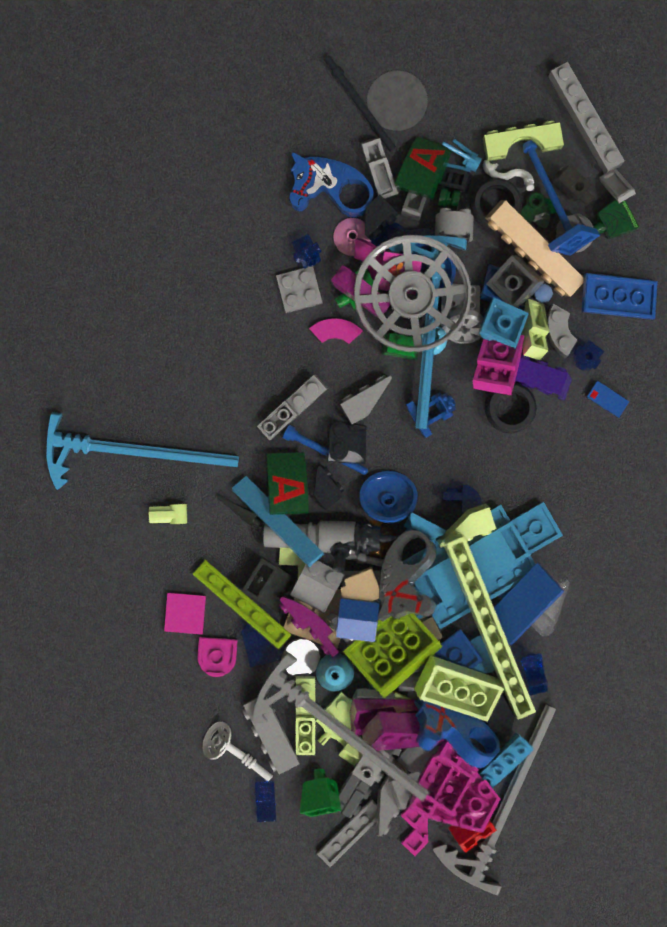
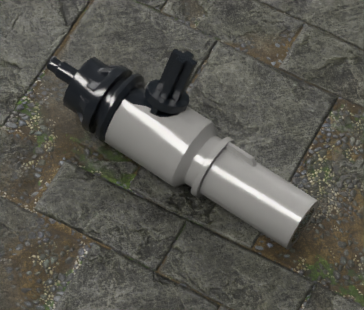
M320 521L317 525L313 524V522H309V524H295L323 553H331L334 557L333 570H337V573L344 571L345 559L350 554H355L356 552L360 555L361 550H363V554L380 551L381 542L391 543L397 539V536L381 535V526H373L369 522H364V525H361V521L357 523L354 521ZM265 524L264 547L289 548Z

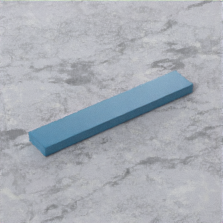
M247 476L232 487V491L308 567L324 555L323 551L285 514L270 515L268 497Z

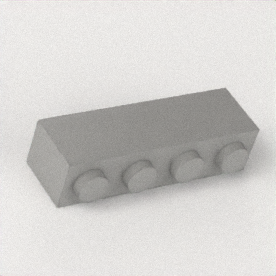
M258 697L243 705L245 709L242 711L246 719H251L252 723ZM275 712L266 713L264 717L268 719V722L253 724L254 726L251 729L256 737H260L262 741L260 746L264 754H269L271 758L269 764L272 770L281 774L299 765L300 760Z

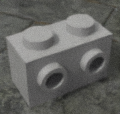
M394 749L378 751L388 760L393 761L394 757L392 754L395 751ZM364 755L352 772L353 775L370 786L375 781L379 783L385 774L381 768Z

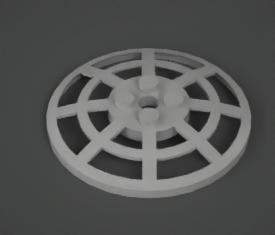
M406 235L395 237L382 243L366 257L356 277L354 300L361 322L378 341L396 350L420 352L443 344L459 330L470 308L471 285L463 263L450 248L429 237ZM403 243V256L390 260L384 266L374 259L387 248ZM411 243L426 244L438 249L441 253L435 261L421 255H411ZM447 257L458 269L463 285L451 286L448 275L441 267ZM412 261H419L430 267L422 274L413 271ZM404 262L405 272L395 277L388 271L392 266ZM370 265L378 272L372 285L371 295H360L361 281L367 267ZM436 271L443 279L445 288H434L430 278ZM384 277L391 283L389 294L377 295L379 282ZM407 291H416L417 298L415 300L408 299ZM464 293L463 309L455 324L446 316L451 308L453 295ZM446 296V304L442 313L432 307L435 297ZM378 302H390L394 312L388 319L382 313ZM361 303H372L377 316L384 323L377 332L367 321ZM426 313L436 319L429 326L419 328L418 318ZM400 316L410 318L412 329H404L394 325V323ZM440 324L450 329L439 340L422 345L420 334L432 331ZM389 329L400 334L413 335L414 346L399 345L388 341L383 336Z

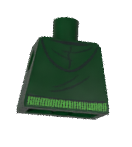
M614 200L595 216L598 223L593 225V228L597 229L599 234L604 233L607 240L634 232L639 228L626 200L620 203Z

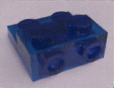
M250 624L244 625L245 629H242L241 632L250 667L281 660L285 644L278 650Z

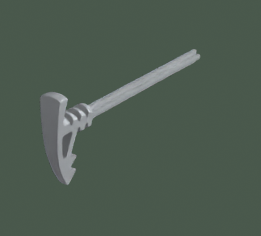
M291 653L287 654L269 676L259 693L254 709L253 724L268 722L264 714L276 712L271 705L287 695L289 702L295 701L296 708L302 707L423 801L429 793L427 789L310 699L308 691L301 692L302 687L300 685L295 687L294 680L287 681L288 676L283 672L298 660ZM273 685L280 689L279 692L266 700V696Z
M545 705L528 742L534 747V750L518 765L492 822L497 831L485 838L483 842H479L478 845L481 849L475 851L477 858L457 857L458 849L446 852L447 844L433 848L440 861L453 874L471 885L495 895H499L502 885L483 881L485 878L483 871L489 869L487 862H492L493 860L490 855L497 851L495 844L556 711L555 708ZM455 864L472 866L469 875L458 869Z

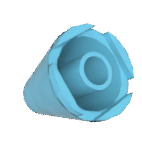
M340 653L333 657L331 654L325 655L319 661L316 668V677L323 688L329 691H341L351 684L354 678V667L345 655ZM337 672L339 676L334 678L331 674Z

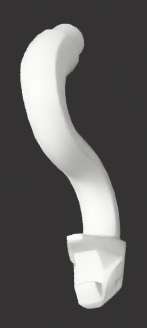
M489 160L484 161L483 169L492 178L509 180L519 176L523 178L528 191L534 189V179L529 172L522 169H512L506 173H499L495 170L498 164H491Z

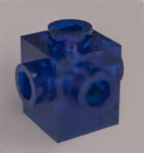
M309 234L291 242L295 250L293 256L297 264L301 263L304 269L312 267L321 261L319 253L322 251L317 242L313 243Z
M588 340L583 346L579 345L573 353L575 355L573 359L576 362L575 366L582 371H590L592 368L595 370L602 361L599 358L604 350Z

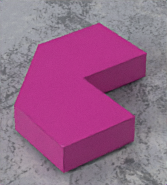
M408 806L400 816L414 829L401 843L416 856L428 843V818L423 817Z

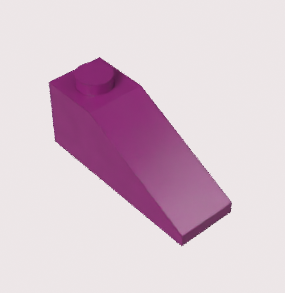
M342 265L331 281L335 288L354 300L357 274ZM362 279L360 295H371L372 286ZM378 302L384 314L389 308L390 302ZM361 303L362 307L378 317L372 303Z

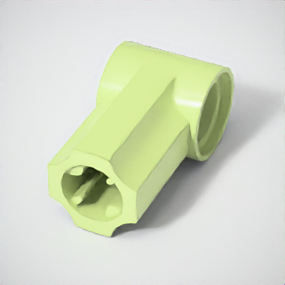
M187 504L149 507V522L187 524Z

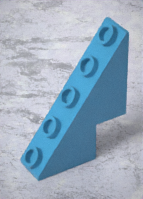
M515 732L504 747L500 748L498 754L487 766L482 767L478 773L483 780H487L490 786L494 788L533 752L534 747Z

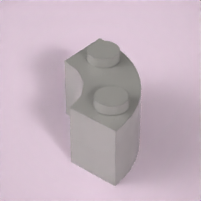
M553 304L547 314L549 333L547 335L554 350L566 358L577 339L568 328L570 313Z

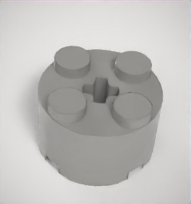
M449 208L440 209V213L435 216V236L468 239V242H471L473 240L474 222L471 210L460 209L459 211H451Z

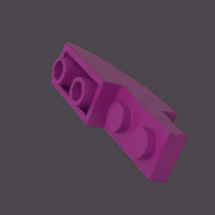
M286 597L279 599L282 602L279 606L285 613L289 612L293 617L291 622L297 629L301 627L304 630L310 626L309 633L315 640L319 638L323 644L320 647L326 655L331 654L333 657L339 653L338 649L328 638L333 633V630L319 615L295 600Z

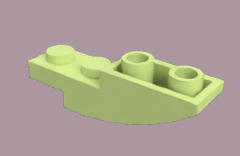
M296 676V687L300 685L302 687L301 692L303 693L308 691L310 699L315 702V676ZM302 707L296 708V755H315V717Z

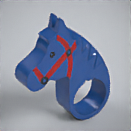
M415 699L414 703L418 708L415 716H417L420 724L417 743L422 749L430 751L441 739L445 738L466 763L477 768L487 766L500 750L499 740L482 720L421 699ZM470 738L480 742L485 748L486 753L477 750L471 743Z

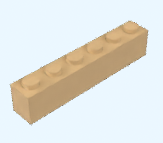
M506 200L499 201L485 217L489 221L487 223L489 227L494 231L498 230L502 234L501 238L507 244L511 243L515 247L514 251L520 257H525L532 269L535 271L538 269L542 273V279L548 284L552 283L556 287L554 290L560 296L571 297L583 284L584 277L559 253L551 252L548 246L549 243Z

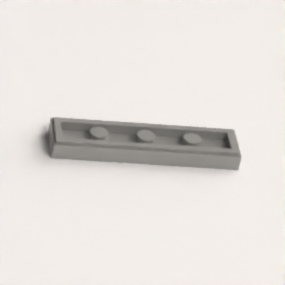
M372 798L360 809L357 816H353L317 852V855L329 867L376 823L377 804Z

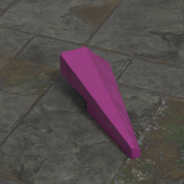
M353 699L350 708L351 731L358 736L362 735L361 731L378 712L417 713L418 708L414 703L415 699Z

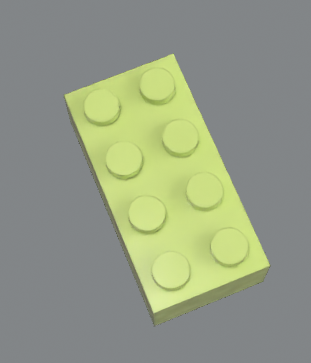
M430 655L414 690L421 700L488 721L504 687L496 677Z

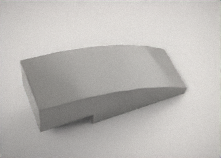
M376 137L361 142L360 145L377 194L383 198L398 194L380 138Z

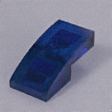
M274 781L255 782L257 823L277 822Z

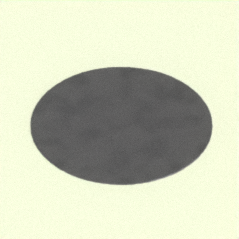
M390 71L382 74L372 83L368 91V109L378 123L389 130L401 131L413 127L422 119L427 109V93L423 84L414 75L405 71Z

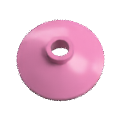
M345 219L335 228L333 236L335 246L345 255L355 256V240L357 238L371 243L365 235V222L360 219ZM355 233L356 238L350 239L349 234Z

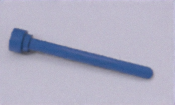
M288 425L282 437L287 441L296 440L327 456L326 447L299 434L295 427ZM341 463L363 475L368 473V469L360 464Z

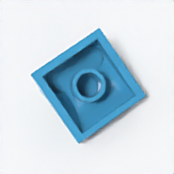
M493 298L486 310L479 334L485 340H495L516 348L529 313Z
M412 512L404 524V527L407 528L405 532L411 530L420 531L429 537L433 543L437 542L446 532V530Z

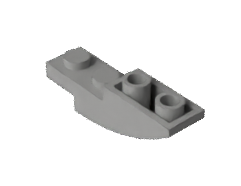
M313 375L257 427L270 441L315 402L328 388L316 375Z

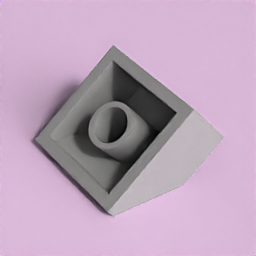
M316 561L310 567L305 565L291 596L325 613L344 574L337 573V570H333V568L319 561Z

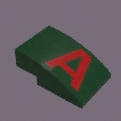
M416 137L395 182L396 188L433 200L438 183L442 181L452 151L441 143Z
M305 452L266 454L265 463L270 515L308 513Z

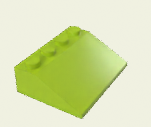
M407 614L400 617V619L391 616L385 621L378 620L375 642L355 640L343 652L376 690L386 698L420 668L430 655L433 656L443 646L415 614Z

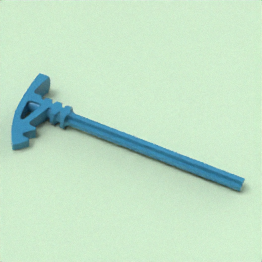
M424 236L437 240L445 246L449 245L463 251L467 247V240L463 238ZM403 243L394 245L389 249L391 252L401 253L403 252ZM411 243V255L416 253L435 261L441 251L434 247L429 252L415 246L420 243ZM437 271L430 278L435 289L440 288V281L442 279ZM435 297V301L432 306L437 311L439 297ZM428 313L425 316V327L436 321ZM436 328L424 334L423 345L435 342ZM434 348L422 351L416 428L427 429Z
M52 412L50 416L47 435V464L51 479L57 490L68 482V479H63L62 475L70 470L69 467H64L63 464L71 449L75 453L82 450L84 454H88L89 451L238 467L239 456L93 440L89 435L81 438L80 434L72 437L71 433L63 436L62 432H56L63 414ZM54 447H61L63 450L55 463Z

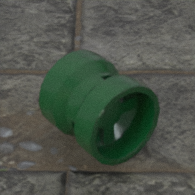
M442 187L438 206H449L451 209L457 210L460 191H449L447 188Z

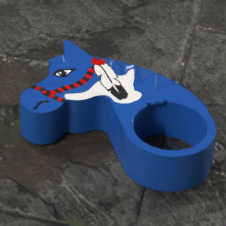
M292 153L295 164L291 169V173L294 175L295 183L290 193V202L295 210H305L308 207L309 199L315 198L324 191L344 215L360 217L366 214V207L374 199L373 188L365 176L357 169L332 159L321 157L303 158L296 153ZM358 184L363 186L369 193L367 203L358 209H350L344 206L339 197L345 185Z

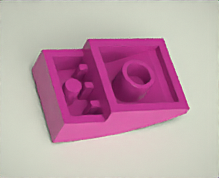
M524 335L520 336L516 348L495 340L488 341L483 339L473 378L474 389L512 395L520 363Z

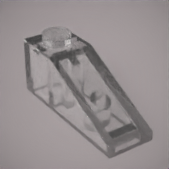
M564 579L559 584L564 589L562 595L531 625L541 637L545 635L548 637L555 630L554 625L557 623L570 583L567 579Z

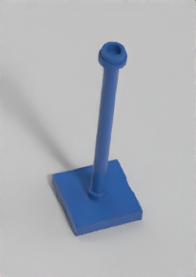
M532 140L527 141L523 144V151L529 154L566 233L548 244L551 252L571 256L599 237L600 234L597 229L581 224L572 228L535 151L537 148L536 143Z

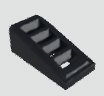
M446 167L442 181L438 183V186L467 193L472 175L468 171ZM446 173H449L447 182H444ZM454 175L457 176L455 184L452 183Z

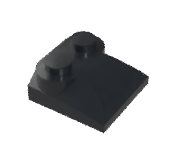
M342 422L329 423L327 462L366 464L367 426L349 425Z

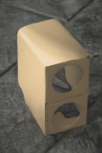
M372 567L352 574L350 578L344 580L346 586L341 588L343 599L372 602L380 598V588Z

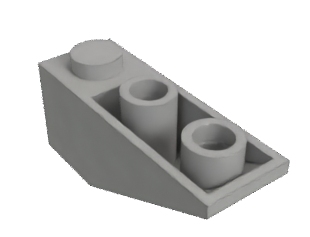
M383 375L375 380V385L371 387L366 385L359 389L360 393L354 397L350 394L342 399L343 403L340 406L351 425L370 414L390 383L391 375L389 377Z
M388 774L378 789L377 836L388 833L391 827L389 822L400 811L388 783L395 779Z

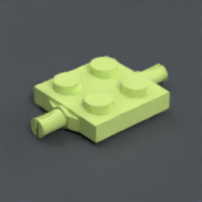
M340 692L325 710L351 730L350 708L352 699L348 698L343 692ZM317 718L315 719L325 731L319 738V743L324 746L330 738H333L343 746L347 744L344 739Z

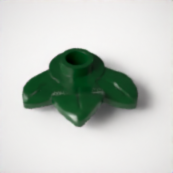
M533 192L528 195L526 199L527 205L522 209L521 216L529 224L534 222L538 227L546 229L550 222V214L557 212L550 199L545 198L539 192ZM537 199L539 201V204L534 205L532 203V200Z

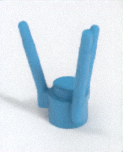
M453 139V142L467 154L446 142H442L443 146L465 158L462 163L465 167L450 163L446 167L476 172L482 158L478 157V154L469 150L456 139Z

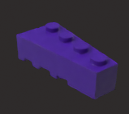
M521 355L515 383L517 381L519 384L530 389L536 387L538 391L547 395L555 393L559 396L558 399L565 401L572 378L565 368L556 366L554 369L548 367L546 362L537 360V363L530 361L529 357Z

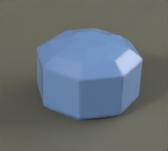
M542 284L534 293L535 300L540 303L549 302L553 295L552 288L546 284Z

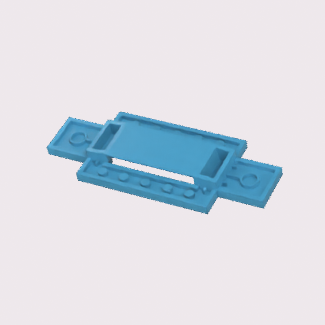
M544 502L511 521L502 505L495 507L490 511L496 529L492 530L491 534L485 535V537L480 534L467 541L490 600L514 587L536 565L531 557L532 553L563 536ZM435 542V560L417 579L414 587L421 595H426L434 600L436 609L432 617L438 628L442 629L471 612L451 561L448 558L446 549L440 547L438 542ZM427 547L405 559L403 563L414 565L421 562L426 556ZM415 614L418 619L424 617V616Z

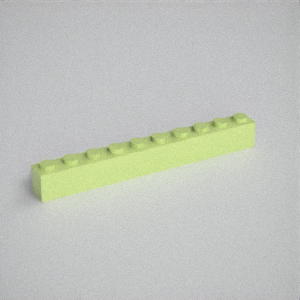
M457 533L442 540L498 679L504 687L503 691L511 711L518 720L535 713L536 711L465 536Z

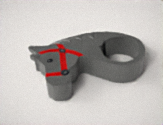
M411 530L401 534L393 542L386 554L381 570L379 589L382 608L378 619L381 621H385L391 616L400 619V617L407 614L427 617L432 615L436 609L434 600L426 595H421L414 587V583L433 564L436 557V547L433 541L420 531ZM415 538L424 539L427 544V553L424 559L414 565L404 564L403 549L405 545Z

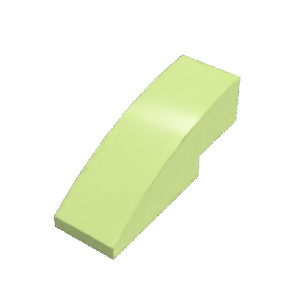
M527 299L524 311L529 313L522 330V335H524L523 355L541 360L548 351L545 336L549 333L545 306L543 303Z

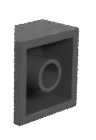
M511 255L486 284L505 303L518 308L545 281L519 255Z

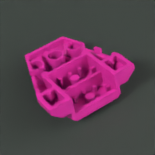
M446 740L439 747L437 753L429 758L417 780L421 786L429 791L428 795L421 801L412 794L409 807L425 818L483 833L500 798L487 780H483L479 775L477 767L466 763Z

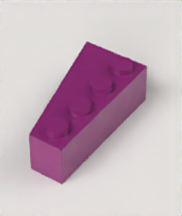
M378 712L361 731L363 740L377 751L420 747L417 743L420 724L417 716H415L416 713ZM441 739L435 746L442 745L446 739Z

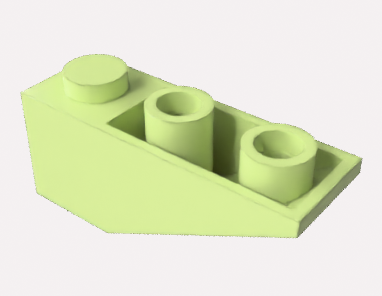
M487 504L468 509L437 540L440 547H444L442 540L457 533L464 535L466 541H470L474 536L480 534L481 536L491 534L492 530H495L496 527L490 507Z

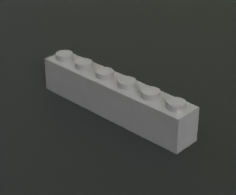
M566 62L553 69L548 77L603 173L606 174L620 167L624 163V159L569 63Z

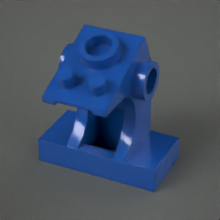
M439 392L431 397L432 401L429 403V407L436 405L441 414L433 419L428 415L427 429H419L424 439L432 435L428 428L430 424L441 418L445 421L453 416L452 412L456 410V404L452 396H448L447 393L442 395ZM412 401L406 404V408L416 423L417 407Z

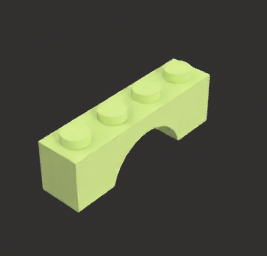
M554 121L544 122L542 126L529 124L524 126V129L518 130L517 127L507 128L506 132L498 133V130L487 132V135L483 137L487 161L506 158L510 146L521 140H532L540 147L542 152L562 149L564 145L560 123H555Z

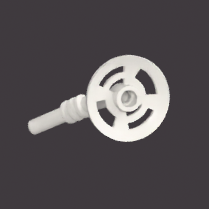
M217 722L209 728L203 740V753L207 758L217 759L228 750L242 760V764L245 763V766H248L249 769L252 768L265 780L270 781L273 777L272 774L260 766L256 759L253 760L252 756L249 757V753L245 754L230 743L231 729L227 723ZM218 730L219 733L211 740L213 734Z

